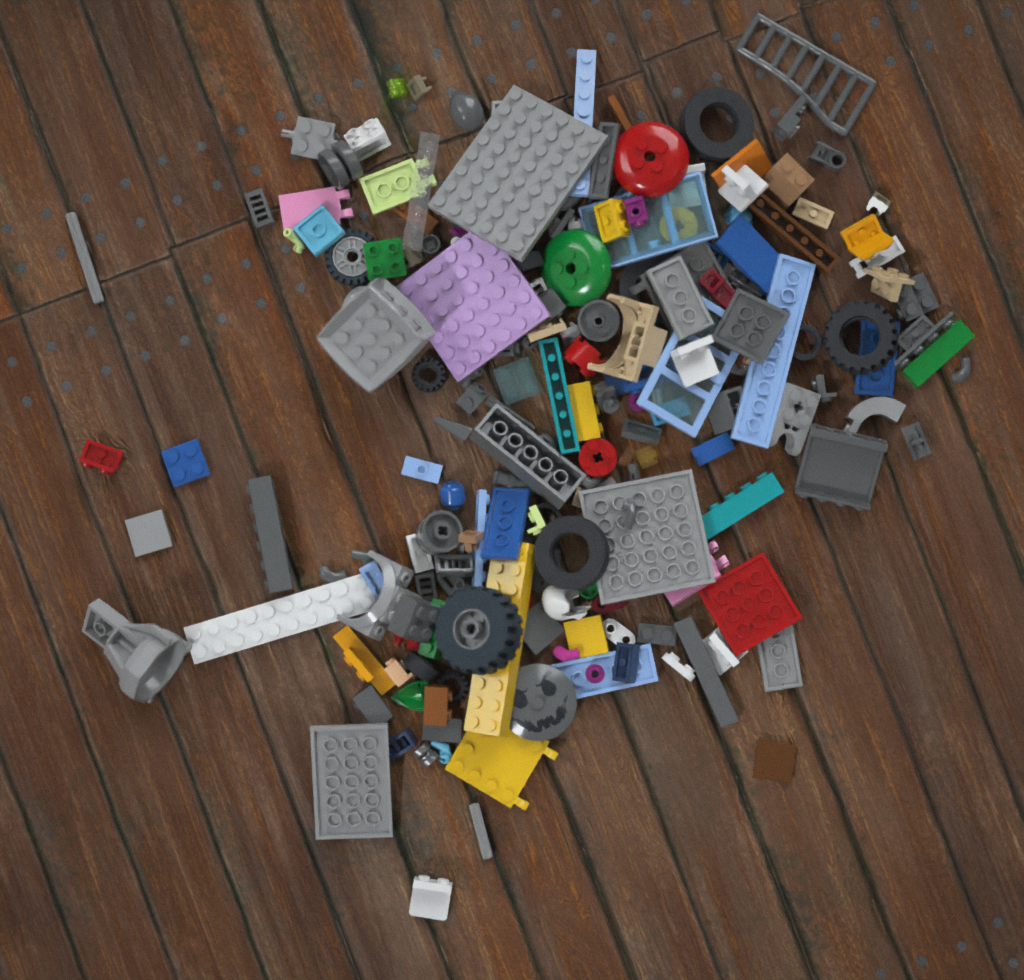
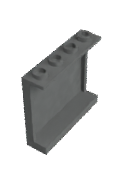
M811 423L794 486L795 493L799 497H814L817 501L824 503L827 501L835 502L836 505L841 507L849 505L859 511L870 510V502L884 452H887L888 448L887 440Z

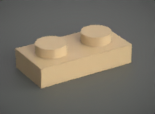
M799 197L791 216L827 230L835 212Z

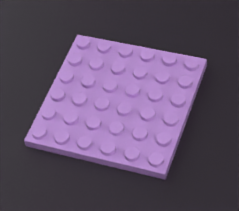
M470 232L396 286L434 328L435 335L429 341L457 382L464 380L551 316L511 256Z

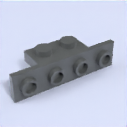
M951 311L936 325L922 314L899 335L898 345L905 353L893 363L896 370L899 367L904 368L914 354L918 355L924 350V345L927 342H933L943 328L945 330L949 328L954 322V313Z

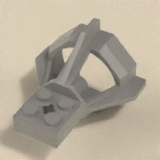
M100 598L88 605L82 632L104 648L103 653L107 656L120 678L119 686L126 695L143 704L145 702H153L155 695L165 688L182 665L184 657L191 651L192 645L176 633L162 629L156 624H134L128 621Z

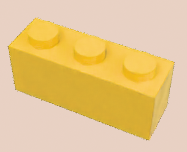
M590 381L567 385L578 442L601 438L600 434L604 432L602 422L598 423L597 415H600L598 403L594 404L593 396H596L594 385H590Z

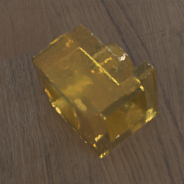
M652 445L634 452L641 470L659 463L657 453Z

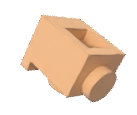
M393 656L385 663L387 667L384 670L394 683L400 687L414 673L412 671L408 673V668L402 663L403 660L398 661Z

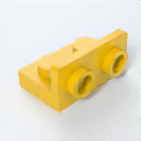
M611 198L593 206L603 243L631 236V227L625 212L626 208L621 199Z

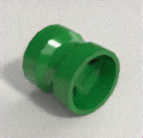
M596 583L588 588L579 590L580 595L587 599L595 597L598 592Z

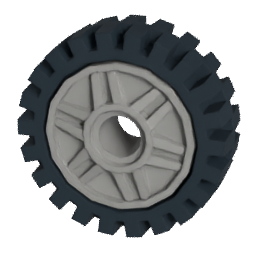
M350 228L344 230L346 234L325 250V265L330 275L339 283L346 286H361L370 282L363 244L375 242L376 240L365 231ZM351 253L358 254V259L355 262L348 261V256Z

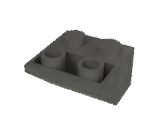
M741 385L718 393L709 410L708 417L715 435L732 430L743 390Z

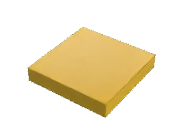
M601 614L563 623L569 650L578 648L580 658L610 652Z

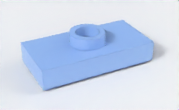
M406 456L401 474L438 484L443 465Z
M374 560L359 568V571L377 600L382 589L383 573L377 561Z

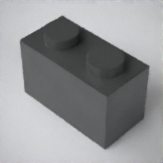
M372 684L352 698L354 700L352 705L357 712L361 711L364 714L365 718L363 720L366 724L385 723L394 716Z

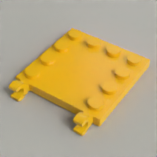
M510 728L508 737L466 731L445 770L509 808L516 804L521 809L526 810L529 802L519 797V793L542 754L555 761L558 752L548 747L549 740H527L515 734Z

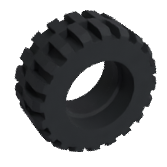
M854 300L849 301L847 305L843 306L842 304L836 312H832L829 321H826L825 332H823L824 347L832 362L841 370L853 375H868V373H876L880 368L886 367L890 359H893L895 350L898 348L899 335L897 326L886 309L877 305V303L872 301L866 302L865 300H859L858 302H854ZM857 320L871 322L879 332L877 347L871 353L863 356L850 353L843 344V333L846 327Z

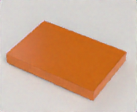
M754 139L714 171L711 177L718 189H720L726 183L724 180L726 176L721 171L726 165L734 172L747 165L761 178L773 166L759 141Z

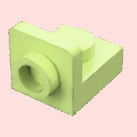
M534 505L529 508L531 512L527 514L531 522H536L537 526L527 530L528 534L533 533V535H536L543 530L546 524L537 506Z

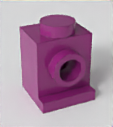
M643 196L624 200L631 227L640 228L645 226L647 222H650ZM639 209V214L634 215L633 211Z

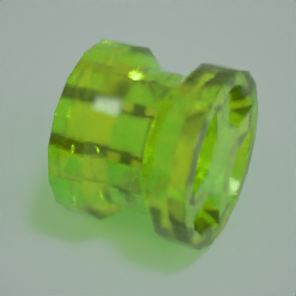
M395 78L386 82L389 88V98H399L407 95V90L404 88V78Z

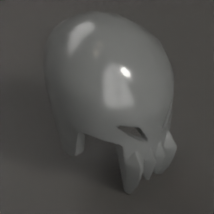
M460 88L455 93H452V95H449V114L454 123L466 131L478 130L483 124L484 112L476 96L465 93Z

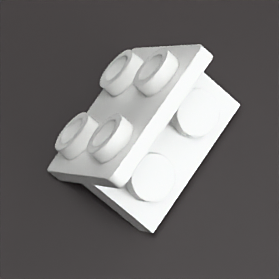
M377 118L367 120L364 125L352 128L344 135L345 140L359 162L391 145L384 128Z
M726 165L721 170L726 176L724 178L726 183L718 192L739 212H743L769 185L747 165H744L737 172H734Z
M718 627L703 639L719 675H722L731 666L735 667L739 663L738 660L748 653L747 650L735 657Z

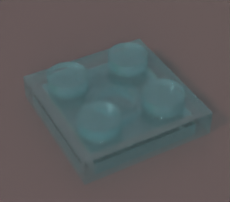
M529 357L492 370L506 406L542 393Z

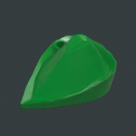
M423 680L412 682L396 692L390 699L411 710L424 711V691L428 683Z

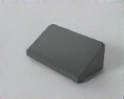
M452 719V721L448 722L447 726L423 725L422 740L460 743L462 720Z

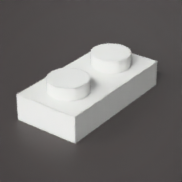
M416 534L405 536L414 572L419 573L434 569L431 555L421 550L416 541Z

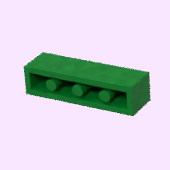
M960 319L953 322L949 328L941 335L939 334L913 360L910 358V362L900 373L914 388H918L973 339L975 335Z

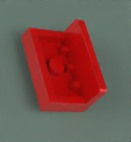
M87 439L81 457H78L77 460L82 462L81 466L90 469L93 466L100 468L99 472L110 476L111 472L117 474L124 452Z

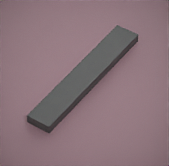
M692 615L674 622V626L721 728L739 721V717Z

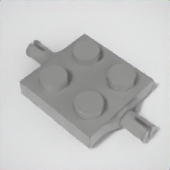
M298 116L294 131L282 129L283 133H281V137L292 139V155L318 160L317 155L319 152L326 148L332 150V144L339 141L335 140L334 135L336 124Z

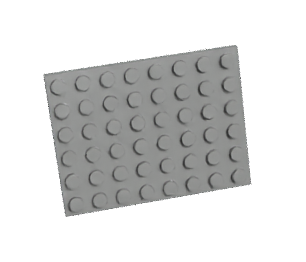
M513 85L427 206L435 213L518 261L523 262L603 149L609 137L520 87Z

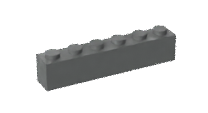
M273 476L248 479L249 484H246V491L248 496L251 495L250 511L251 514H255L256 522H253L255 533L259 535V541H257L258 551L262 552L263 559L260 562L262 571H266L267 578H264L266 590L269 589L270 593L293 589L294 583Z

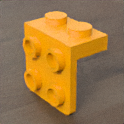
M873 213L840 232L848 252L860 260L871 259L874 254L888 249L895 242L891 236L882 231L877 217Z

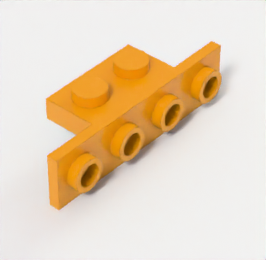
M348 625L333 636L345 651L343 653L345 655L344 660L350 667L353 665L357 669L356 674L362 681L366 680L367 683L370 681L381 695L385 694L395 685L394 681L385 672V668Z

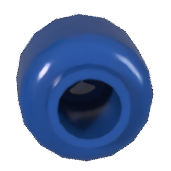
M458 481L443 483L439 490L441 504L444 507H449V510L460 509V506L466 501L464 486L459 484Z

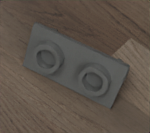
M732 270L727 279L735 291L739 288L758 298L762 297L763 293L752 281L749 284L745 283L748 279L747 276L738 270Z

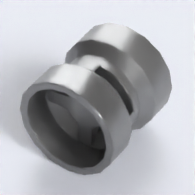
M427 741L412 754L421 761V765L424 768L428 767L439 757L436 751L430 749Z

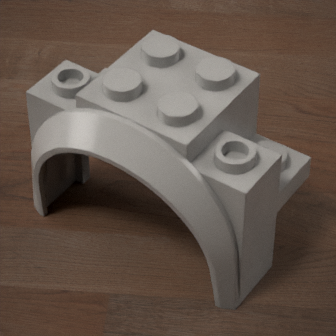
M370 550L367 555L379 563L383 573L380 595L374 606L365 615L353 619L337 614V620L370 638L380 641L387 631L402 593L421 599L422 596L407 589L415 573L414 570Z

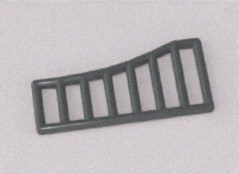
M761 13L754 15L735 48L738 54L771 73L785 83L799 97L803 95L807 99L806 104L825 126L842 136L848 135L877 86L876 80ZM760 22L769 27L755 53H752L744 47ZM775 32H778L786 38L771 63H768L761 56ZM793 41L802 46L785 75L777 69V66ZM810 51L817 55L818 58L800 87L792 78L806 54ZM826 60L835 67L817 98L813 101L806 92ZM843 70L850 74L851 77L827 117L820 106L839 73ZM857 80H860L868 86L844 127L833 121Z

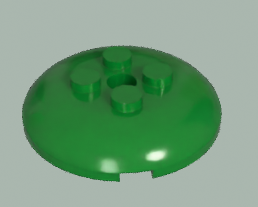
M567 230L552 238L544 248L542 258L545 265L540 268V276L547 289H553L565 305L574 307L584 306L586 303L599 299L606 291L612 276L610 263L612 260L607 247L596 235L585 230ZM572 263L576 266L574 273L571 270Z

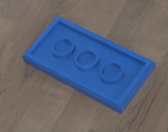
M739 215L717 239L715 244L767 297L778 253L742 215Z
M861 320L858 356L871 353L879 342L878 329L874 324L866 320ZM894 321L895 324H896V326H897L898 335H899L900 322ZM898 348L895 350L893 359H890L886 367L880 368L876 373L872 372L863 376L862 374L855 375L854 394L893 398L895 379L893 363L897 360Z
M493 487L480 553L481 559L519 561L532 492L530 488Z

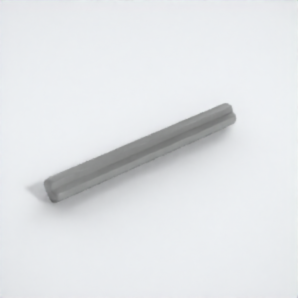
M74 212L68 213L65 217L93 303H101L104 301L77 215Z

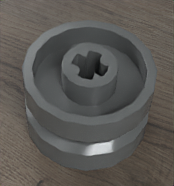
M339 140L332 144V150L326 148L317 155L325 175L338 190L346 187L349 184V179L356 181L363 176L359 160L344 140Z
M593 300L586 303L580 310L578 328L581 336L587 342L605 344L611 341L617 334L620 325L619 314L610 302ZM600 318L602 324L597 325L595 323L596 319Z
M445 510L435 511L422 519L418 524L416 541L425 553L432 556L444 555L459 545L458 535L463 533L462 524L458 517L451 512Z

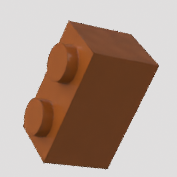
M426 684L423 725L447 726L448 722L452 721V710L449 709V702L453 700V690H450V685Z

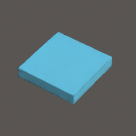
M323 204L293 227L294 231L316 258L346 234Z

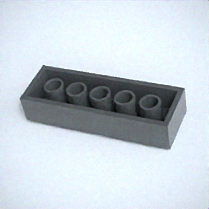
M498 403L492 407L469 436L473 442L558 510L586 477L583 471Z

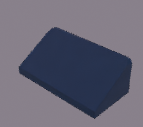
M617 642L612 676L613 681L636 682L640 645Z

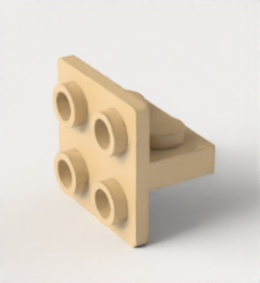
M872 266L863 270V272L874 277L870 291L891 302H898L902 284H915V281L910 279L908 274L898 273L899 270L888 267L887 270H883L881 267Z

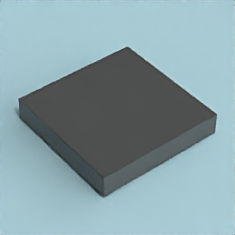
M541 601L527 612L523 642L534 655H537L565 631L557 620L551 618L544 611Z

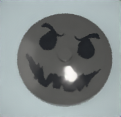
M536 663L519 668L510 729L518 736L531 741H545L563 733L571 724L577 707L575 689L569 678L559 669L547 664Z

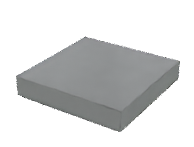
M162 509L125 520L135 557L173 546Z

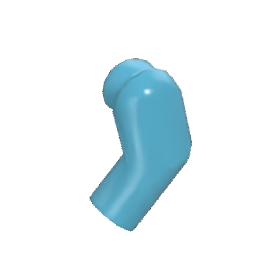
M431 741L430 746L439 751L440 762L447 764L452 757L450 746L445 742Z

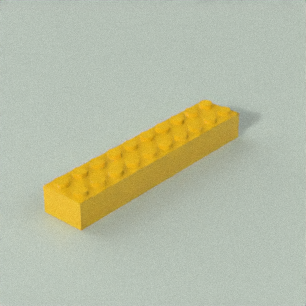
M522 542L519 561L490 560L486 587L506 594L511 598V603H515L519 611L517 613L521 615L523 621L521 623L523 636L520 639L522 643L515 652V658L509 660L505 668L498 669L493 674H472L464 731L508 737L535 567L534 544Z

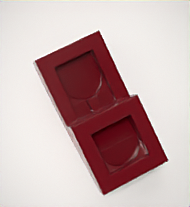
M711 267L698 282L726 310L736 291Z

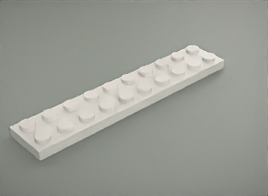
M358 574L184 627L187 642L192 645L190 652L195 665L339 621L337 620V614L349 618L369 612L376 603V599L363 576Z

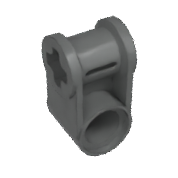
M816 141V147L812 155L808 156V160L833 172L841 171L846 164L845 154L821 141ZM839 158L842 164L836 166L833 164L832 159Z

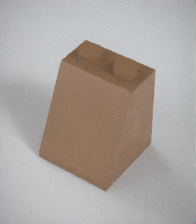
M786 153L764 176L763 180L769 186L763 193L786 211L815 179Z

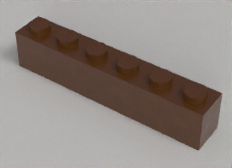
M763 192L747 207L754 217L805 260L816 264L815 268L824 276L840 259L839 256Z

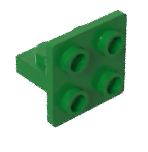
M401 238L363 244L369 281H373L376 278H385L387 281H393L392 278L407 275Z

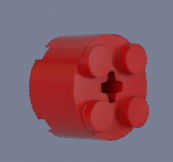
M578 335L564 351L566 354L564 358L570 364L574 365L576 363L580 366L579 371L585 377H594L597 371L588 369L587 364H603L608 359L604 358L602 360L600 358L602 354L587 341L581 342L582 337Z
M600 438L591 439L581 447L578 454V463L586 475L590 477H603L609 474L616 466L617 453L614 446L607 440ZM600 453V457L603 460L595 463V459L592 456Z

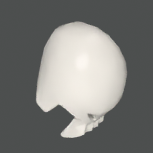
M551 585L543 591L541 598L544 611L555 620L564 621L571 618L579 620L591 608V605L574 606L572 599L579 596V590H565Z

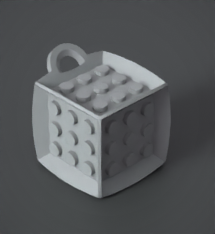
M376 278L367 287L358 286L348 293L342 308L319 333L317 340L345 373L367 392L374 393L379 391L385 382L398 373L421 351L429 340L434 337L435 330L415 305L385 278Z

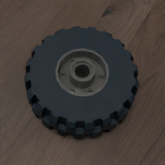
M467 586L465 590L459 589L455 591L454 596H449L445 600V605L439 609L438 613L440 614L435 621L436 631H434V636L438 642L436 644L438 651L443 653L442 658L445 662L450 663L452 668L469 674H493L498 669L505 668L508 665L507 662L515 658V652L522 643L520 639L523 636V629L521 628L523 621L521 615L517 613L519 611L515 603H511L509 596L502 594L501 591L484 586Z

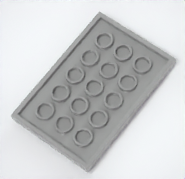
M388 723L310 726L316 840L393 837Z

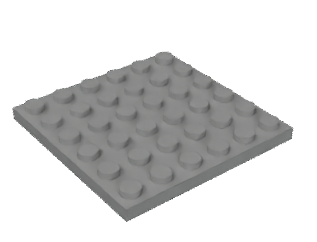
M692 469L578 491L583 518L594 522L602 529L610 547L608 567L603 576L596 582L601 605L716 582ZM625 500L634 502L636 506V519L631 530L623 527L628 512L622 509Z

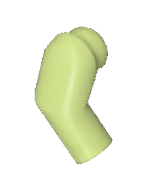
M286 228L283 231V235L295 244L293 251L301 254L303 249H305V243L297 233L290 228Z

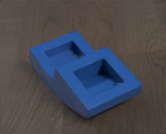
M727 431L692 448L691 451L698 465L701 466L736 449Z

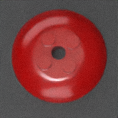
M643 122L630 127L619 137L615 151L613 172L619 183L628 192L636 196H643L644 198L664 196L675 187L677 188L686 176L689 167L688 148L682 136L672 127L659 122ZM652 154L655 156V159L651 162L645 160L648 155Z

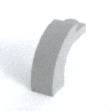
M874 397L864 400L847 413L845 418L851 421V423L847 422L843 430L856 433L861 423L872 415L881 416L896 423L906 405L888 397Z

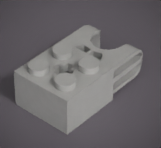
M785 383L769 447L774 446L779 437L785 434L786 452L792 456L800 454L821 397L820 394L791 383Z

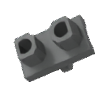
M569 208L557 212L548 225L550 229L545 236L552 239L564 231L563 228L566 224L568 225L572 218H574V221H577V216L573 214L574 210Z
M601 381L594 386L597 392L596 398L601 414L604 412L614 414L620 408L613 385L608 387L605 381Z
M919 422L900 429L913 461L932 454Z

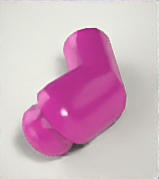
M556 646L553 649L554 656L563 662L580 658L578 648L568 651L562 646Z

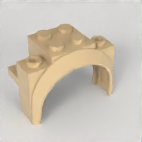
M609 293L606 299L616 303L622 313L623 329L621 339L616 351L608 361L603 364L588 363V369L637 383L642 365L655 368L661 356L668 331L654 327L659 307Z

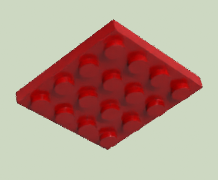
M764 552L730 570L715 580V583L709 584L697 592L735 657L803 619Z

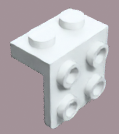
M426 875L415 876L409 914L417 917L446 920L453 882H449L445 878L435 880L430 879V876Z

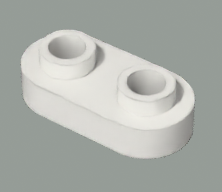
M614 619L603 621L606 637L616 645L617 642L623 643V637L628 636L630 639L628 643L635 644L634 634ZM608 625L614 626V630L612 632L607 631Z
M672 651L670 654L666 652L662 656L664 661L690 682L696 677L693 674L695 670L688 664L685 666L678 662L680 658Z

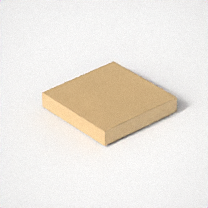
M561 316L557 319L548 318L526 335L530 342L567 330Z

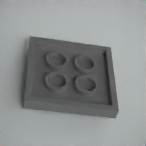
M737 288L712 338L714 342L763 366L790 313Z

